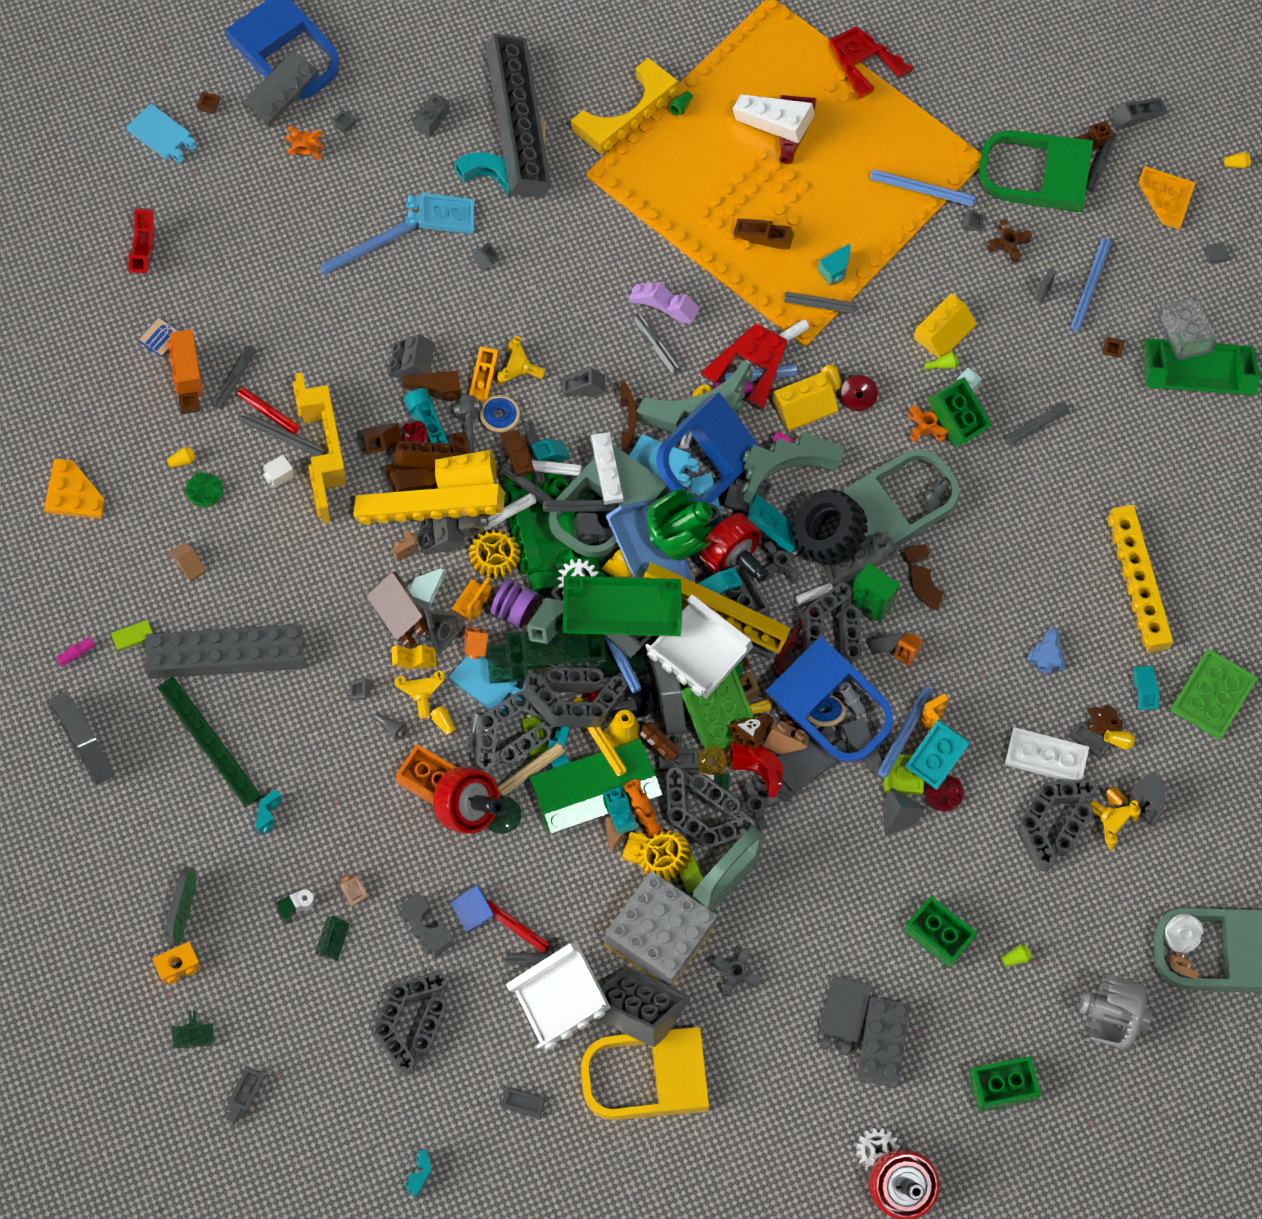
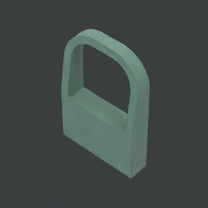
M612 444L623 494V502L615 503L616 507L659 500L668 493V486L663 479ZM595 457L556 500H572L585 486L603 497ZM559 512L549 513V525L552 533L561 542L583 556H606L619 546L614 535L601 545L590 546L583 544L560 527L557 521Z
M914 449L901 454L842 491L855 500L865 511L868 520L866 523L868 526V532L865 533L866 538L873 534L878 537L883 532H888L889 537L893 540L894 545L892 546L894 550L948 516L955 509L959 499V485L955 476L939 456L923 449ZM924 460L930 462L939 470L950 484L952 495L945 505L915 523L909 524L879 482L912 461Z
M753 825L693 891L692 899L714 912L758 864L764 834Z
M1179 908L1166 913L1160 919L1154 931V956L1159 974L1170 985L1185 990L1262 993V910ZM1179 914H1190L1199 921L1222 923L1225 979L1197 978L1196 980L1184 978L1174 974L1169 969L1164 957L1163 932L1165 926L1173 917Z

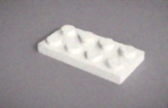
M1013 727L1004 765L1064 781L1082 780L1089 747Z

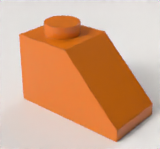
M465 626L464 652L469 658L480 659V656L485 657L488 633L484 628Z
M907 632L899 640L894 658L910 667L921 651L924 642L921 641L919 636L911 635Z

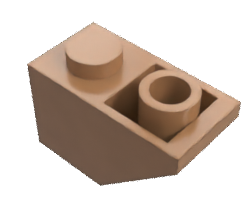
M774 719L766 732L763 747L778 754L806 749L809 735L803 730L788 725L786 722Z

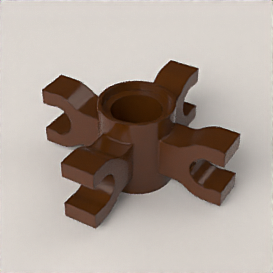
M1007 219L1000 220L998 229L1002 234V238L989 240L990 245H987L988 251L991 253L1002 249L1010 254L1012 264L1018 263L1021 253L1017 245L1030 243V238H1032L1031 231L1026 230L1018 234L1016 231L1010 230Z

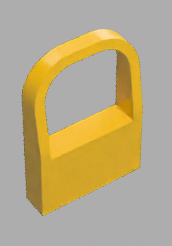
M700 1027L672 1029L658 1045L652 1047L658 1104L608 1109L598 1104L591 1092L589 1064L597 1052L605 1048L646 1045V1043L627 1034L604 1037L591 1044L583 1056L581 1063L583 1096L589 1109L601 1118L623 1120L708 1112L709 1101Z

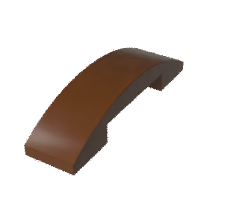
M621 381V406H628L629 432H622L621 451L627 453L635 437L636 406L629 387L625 381Z

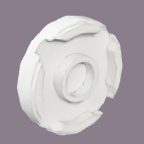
M1179 914L1173 917L1165 928L1164 938L1166 944L1176 952L1188 953L1194 950L1201 942V934L1203 935L1202 923L1190 914Z

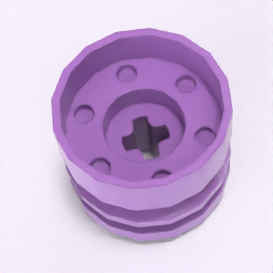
M508 578L495 595L491 613L496 616L499 614L501 619H504L509 614L508 623L522 628L536 606L539 593L528 587L520 593L521 584L518 582L515 584V580Z

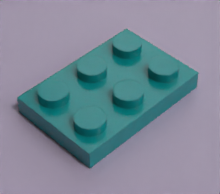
M756 493L750 502L748 519L762 530L767 537L777 542L779 547L790 553L795 549L794 534H792V527L795 525Z
M938 719L905 767L937 790L971 742Z

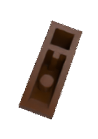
M458 370L402 376L404 389L413 391L425 388L428 390L430 397L439 400L455 401L461 398Z

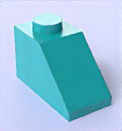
M850 244L819 260L818 271L830 286L834 283H840L846 276L851 251Z

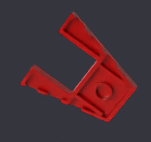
M857 26L829 41L831 50L859 99L873 93L875 87L855 67L857 64L877 54L898 78L912 72L914 68L911 64L909 66L902 61L903 59L897 54L894 56L888 52V48L883 44L879 45L874 42L873 37Z
M755 323L701 372V376L713 383H718L737 355L766 371L747 399L749 403L764 410L788 341Z

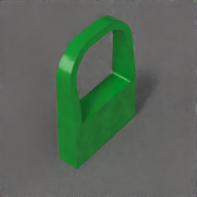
M1013 130L997 132L987 139L982 149L979 169L981 185L988 194L1000 200L1030 206L1083 212L1093 140ZM1000 143H1014L1048 150L1042 192L1003 188L993 184L986 173L988 156L992 148Z

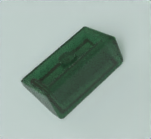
M335 916L327 917L315 954L338 961L350 923Z

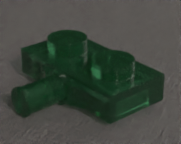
M193 1011V1019L192 1012H188L189 1024L172 1027L173 1049L214 1046V1025L197 1023L196 1011Z

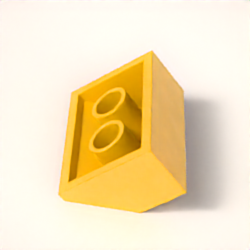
M951 293L916 328L913 339L937 358H940L951 352L977 323L966 304Z
M825 372L778 389L773 394L772 402L788 432L839 411L833 387Z
M486 450L436 459L435 477L437 487L439 489L496 484V462L491 451Z

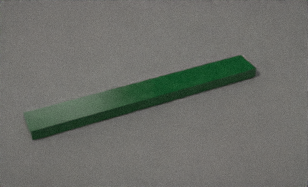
M174 676L157 686L161 695L242 805L246 808L260 799L261 794Z

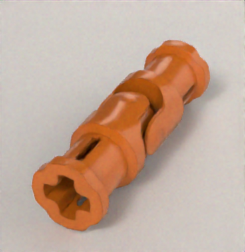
M634 779L624 785V789L630 795V802L635 809L640 823L646 829L647 837L653 838L654 833L659 835L663 829L656 820L657 815L647 794L643 793L640 780Z

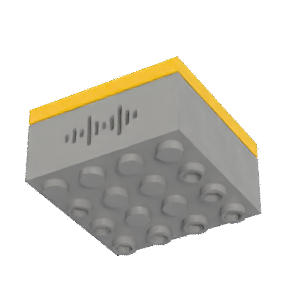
M650 871L605 933L604 946L651 978L672 987L715 928L717 915Z

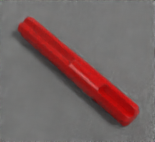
M244 387L238 390V397L293 434L299 431L300 427L298 424Z
M487 900L495 915L493 917L540 952L545 953L549 949V942L491 900Z

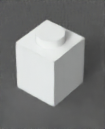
M284 455L264 465L265 473L263 476L268 484L272 483L274 488L294 477L293 468Z

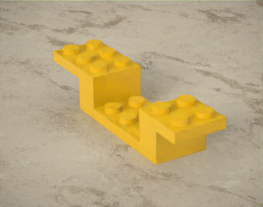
M295 373L296 381L292 382L298 416L303 417V423L323 421L329 454L311 457L312 464H308L317 516L318 518L322 517L323 524L330 523L325 488L346 485L329 388L328 385L305 389L303 373Z

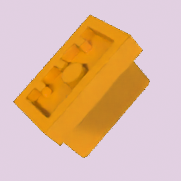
M487 577L483 584L471 579L452 607L451 612H459L460 617L470 623L474 618L477 619L482 612L484 603L487 604L492 597L491 578Z
M945 693L926 703L923 708L920 722L929 732L937 720L944 715L943 713L949 700Z

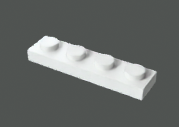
M610 432L591 435L604 505L623 502Z

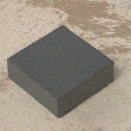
M343 109L331 120V124L344 134L357 123L356 118Z
M1225 243L1206 245L1209 263L1227 262Z

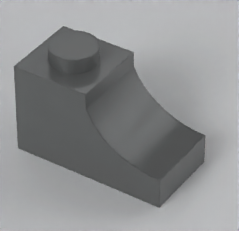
M592 367L562 378V395L565 397L576 395L593 397L606 392L605 375Z

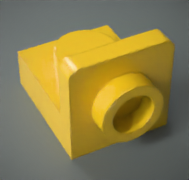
M630 832L622 859L640 865V850L644 849L643 844H647L649 838L641 832Z

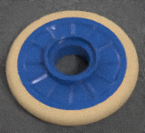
M495 395L486 399L482 404L483 411L479 412L482 424L487 429L497 433L510 431L520 420L518 404L512 398L504 395ZM502 410L505 412V416L501 418L496 417L495 412Z
M831 695L807 720L821 727L834 726L844 719L846 707L840 699ZM826 708L830 711L827 713H823L820 711V709Z

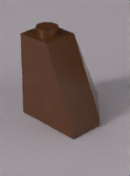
M385 465L386 475L393 492L438 489L435 468Z

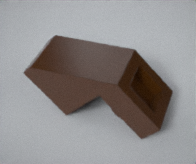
M1107 121L1091 125L1087 134L1074 138L1093 140L1092 152H1094L1110 140L1114 134Z

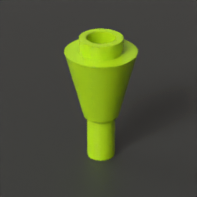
M953 351L936 359V361L924 363L925 370L934 368L956 369V365H959L958 356L953 354Z

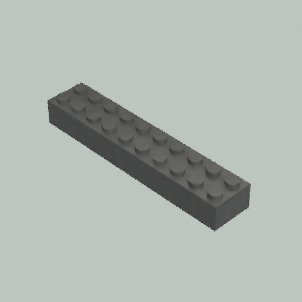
M494 33L486 45L509 191L510 194L543 198L552 185L527 39Z

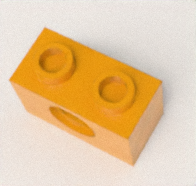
M190 942L152 958L163 985L167 983L168 985L174 984L180 977L185 975L191 976L201 968ZM175 962H182L180 968L175 969L172 967Z

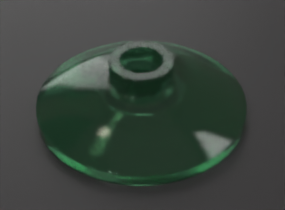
M499 796V799L503 802V810L506 813L504 815H496L487 828L497 834H506L515 830L519 825L521 809L512 798Z

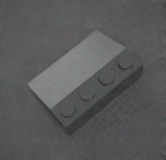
M625 966L600 987L611 1008L605 1011V1016L596 1020L655 1047L668 1035L689 1002L690 995Z

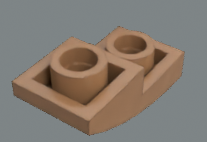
M1177 952L1176 955L1168 954V963L1174 971L1197 980L1199 972L1193 970L1194 962L1188 961V956Z

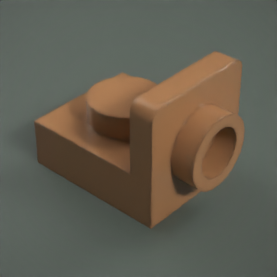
M407 529L403 530L406 541H400L393 547V556L397 562L417 551V538L413 533L410 534Z
M346 874L337 883L349 906H353L368 897L358 876L355 874Z

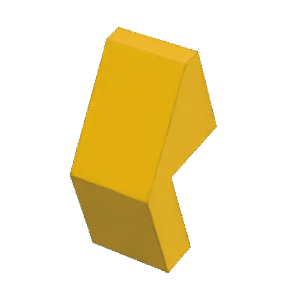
M399 645L391 647L393 666L406 670L437 667L436 649L425 645H419L413 649Z

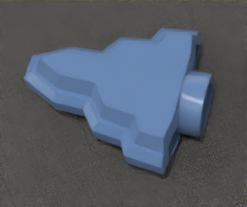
M1051 627L1044 635L1043 641L1037 643L1035 649L1030 650L1027 660L1037 665L1036 669L1042 673H1051L1052 670L1059 671L1065 669L1066 660L1063 658V650L1059 646L1060 635L1058 629Z

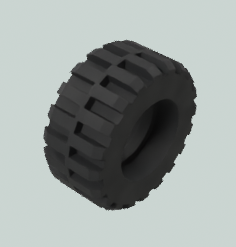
M836 489L821 490L819 494H812L809 500L805 499L802 502L803 506L797 509V516L793 519L795 526L792 527V534H794L793 539L798 548L812 560L822 565H836V562L839 564L846 561V558L850 559L853 557V553L856 550H860L861 543L866 539L865 533L868 532V526L866 525L868 520L863 508L845 492L837 491ZM841 515L837 531L829 538L819 540L822 525L830 517Z

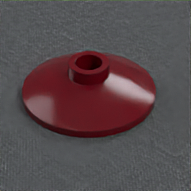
M865 375L849 377L841 388V399L844 405L853 411L868 410L875 404L878 397L875 382ZM862 392L863 396L859 398L856 396V393Z

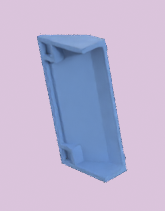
M658 499L620 505L606 515L633 578H643L650 562L695 582L686 560L676 561L671 559L661 549L656 548L649 538L646 514L648 507Z

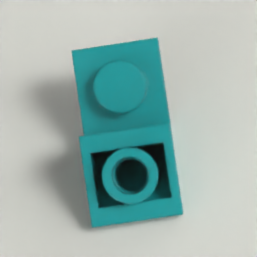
M548 438L533 443L530 446L535 459L538 461L551 459L552 461L562 462L571 459L564 441Z
M734 567L720 571L698 584L722 595L725 591L739 588L743 583Z
M1153 666L1133 667V685L1138 689V709H1159V688Z
M620 786L603 792L618 835L637 829V824L630 811L629 801L623 787Z
M277 789L260 800L256 821V830L259 836L263 833H269L274 828V825H276L274 817L269 810H275L280 806V802H282L281 794Z
M426 1149L419 1150V1157L415 1158L418 1170L423 1169V1171L408 1175L409 1182L405 1183L408 1195L412 1194L413 1199H418L432 1174Z

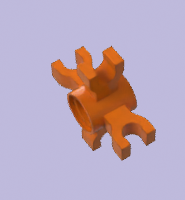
M293 125L288 127L287 130L292 135H287L285 139L290 141L289 144L292 145V148L288 149L287 153L292 156L297 153L303 155L312 154L316 160L322 158L323 155L318 152L325 148L321 141L318 140L319 137L323 136L321 131L315 130L313 133L309 131L299 132Z
M915 404L909 408L910 412L907 416L919 423L911 432L910 439L913 442H916L922 435L928 436L931 434L940 443L946 439L945 435L948 431L937 424L938 418L934 411L923 413Z

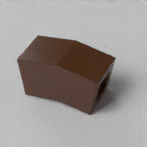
M926 544L904 550L908 565L926 560L930 555Z

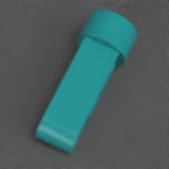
M420 388L405 395L403 400L413 420L421 421L427 427V442L448 444L433 408L434 404L428 390Z

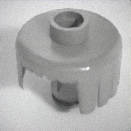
M1108 974L1104 981L1109 983H1101L1100 988L1107 991L1099 990L1094 995H1091V992H1084L1080 1001L1079 1011L1083 1014L1087 1012L1089 1017L1099 1021L1089 1022V1027L1094 1029L1088 1030L1091 1040L1120 1049H1128L1136 1040L1139 1031L1147 1032L1152 1018V1009L1146 1008L1147 991L1143 984ZM1111 1023L1123 1026L1122 1032L1116 1029Z

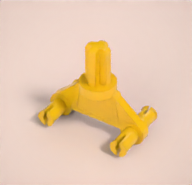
M515 336L508 343L507 352L511 355L507 367L497 375L496 383L498 385H503L505 382L520 375L529 374L542 379L545 374V369L531 364L530 360L527 359L520 344L521 337Z
M438 670L434 672L431 678L406 681L403 676H397L394 684L397 688L410 695L414 701H417L419 718L427 719L431 716L428 700L431 699L432 693L444 681L445 674Z
M1135 800L1131 801L1129 806L1114 809L1111 807L1106 808L1096 801H1091L1089 804L1092 807V813L1101 818L1104 826L1105 842L1110 850L1116 848V834L1131 817V820L1136 822L1141 814V809Z

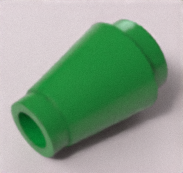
M685 91L673 99L669 105L671 113L676 116L684 114L693 99L692 93Z

